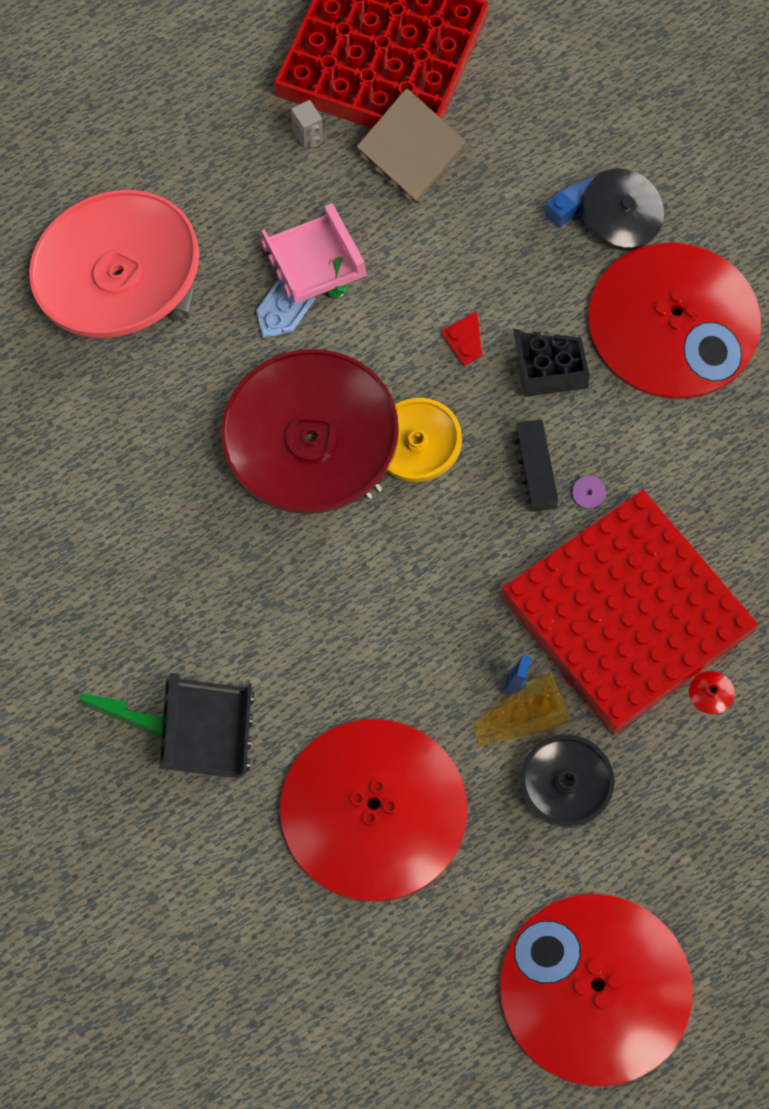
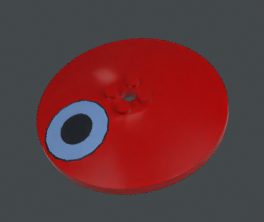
M667 242L635 249L616 260L603 273L591 297L588 325L597 354L607 368L624 383L649 395L668 399H688L713 393L731 383L743 372L752 359L758 345L761 315L756 296L750 284L730 262L702 247ZM679 309L682 315L674 316L671 310Z
M584 894L567 897L544 907L533 915L522 926L511 942L505 956L500 979V996L504 1017L510 1032L524 1053L553 1076L567 1082L590 1087H607L628 1083L646 1075L659 1066L671 1054L683 1036L692 1008L691 973L684 952L675 936L655 915L638 904L604 894ZM593 980H601L605 985L604 990L601 992L594 991L591 987Z

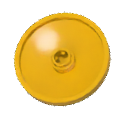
M411 398L395 404L399 423V439L394 459L387 472L398 479L409 482L429 481L444 474L455 463L461 451L462 434L456 416L442 403L427 398Z

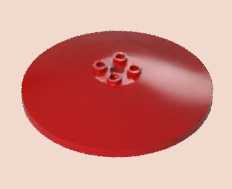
M383 719L357 720L326 731L313 740L297 757L286 777L282 790L280 805L281 825L284 838L293 858L300 868L318 885L334 894L363 902L391 901L406 897L423 889L439 877L449 866L461 845L467 821L466 792L459 771L452 759L438 743L426 734L411 726ZM376 799L380 802L381 806L377 810H371L367 806L368 801Z

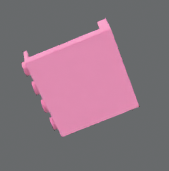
M333 203L325 206V216L268 237L265 229L262 230V247L265 252H269L270 263L272 267H277L278 279L280 282L284 281L285 292L288 297L292 296L295 304L336 288L335 286H342L367 276L365 262ZM341 257L343 258L341 268H339L338 277L335 279L336 274L332 260Z

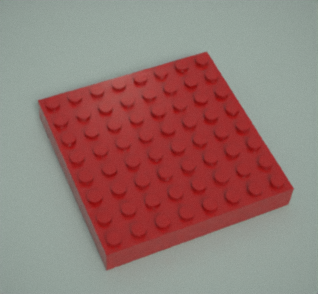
M313 0L277 76L275 95L297 104L310 100L318 111L373 128L401 94L408 89L443 120L488 16L489 2L485 0Z
M644 489L502 587L501 599L613 736L751 636L758 626L756 620Z

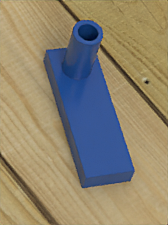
M523 654L508 672L502 694L512 696L515 691L541 698L544 685L526 680L532 657Z

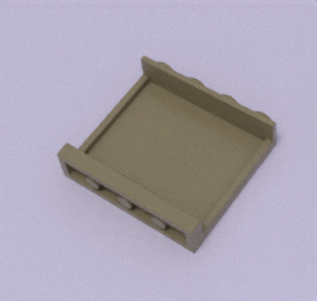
M406 89L357 147L362 151L360 155L369 163L372 160L377 164L375 166L377 171L383 176L387 173L391 177L390 182L397 189L402 187L406 191L404 195L414 203L416 200L422 203L421 198L462 150L467 152L472 146L417 96Z

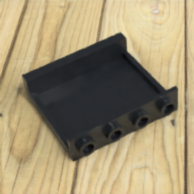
M170 673L165 682L159 769L242 778L250 769V758H247L252 744V737L249 736V728H251L253 723V714H250V707L253 705L255 697L254 692H251L252 684H248L245 688L180 679V674Z

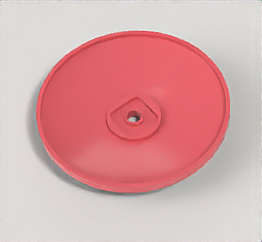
M117 190L94 195L68 208L44 231L36 244L30 262L31 289L44 314L53 323L71 333L93 338H109L134 333L166 316L188 292L195 278L199 263L197 237L189 219L181 209L161 196L138 190ZM124 270L122 274L114 275L116 271Z

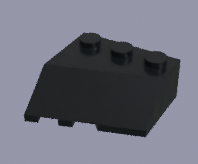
M513 329L516 360L524 397L588 388L590 374L582 338L557 334L546 336L541 335V332L533 331L531 334L521 332L519 329Z

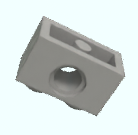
M308 100L291 109L292 130L304 149L316 147L323 140L322 118L311 101Z

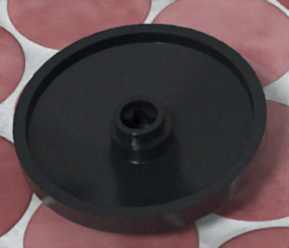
M623 168L603 171L593 178L582 196L581 209L586 226L594 237L611 248L627 251L641 248L653 240L662 227L664 207L660 194L647 178L635 171Z
M557 735L540 742L528 754L522 767L520 785L526 804L537 817L557 827L574 828L592 822L606 809L614 791V773L605 753L593 742L575 735Z

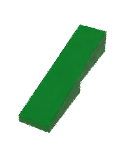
M81 693L80 701L83 706L161 738L163 716L128 711L127 701Z

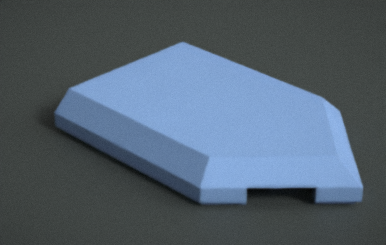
M278 279L256 310L263 338L293 332L316 298L312 297L295 304L292 296L288 297L285 292L284 281L280 282Z

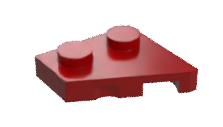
M477 312L441 330V335L463 367L482 357Z

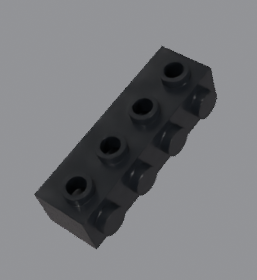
M543 419L516 423V430L512 432L514 445L518 444L519 451H516L518 465L521 464L523 470L520 471L521 484L526 486V492H524L525 504L530 506V512L557 509L558 495Z

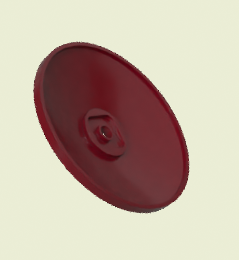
M321 349L287 352L273 357L253 369L238 384L229 398L224 411L221 429L224 454L238 482L251 495L263 503L283 511L302 514L333 511L354 503L365 496L387 473L394 459L399 439L396 406L383 381L370 368L358 360L345 354ZM309 434H315L318 437L314 442H308L305 439Z

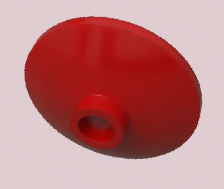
M705 671L695 676L690 683V700L701 712L719 714L726 711L733 703L734 687L731 681L722 673ZM714 687L717 692L711 693L709 688Z

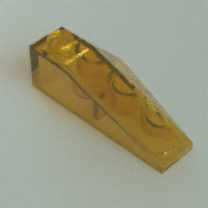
M552 672L528 681L524 684V688L515 695H510L505 703L491 710L473 725L480 747L549 730L572 721L564 695Z

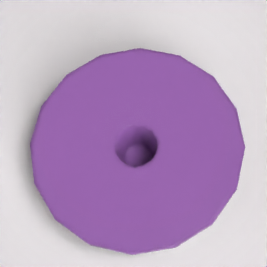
M593 476L579 479L573 488V498L576 503L588 509L600 505L606 495L605 486L602 481Z

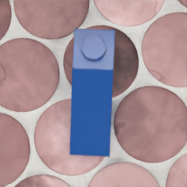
M590 177L557 194L546 203L545 216L560 229L582 211L583 193L593 179Z

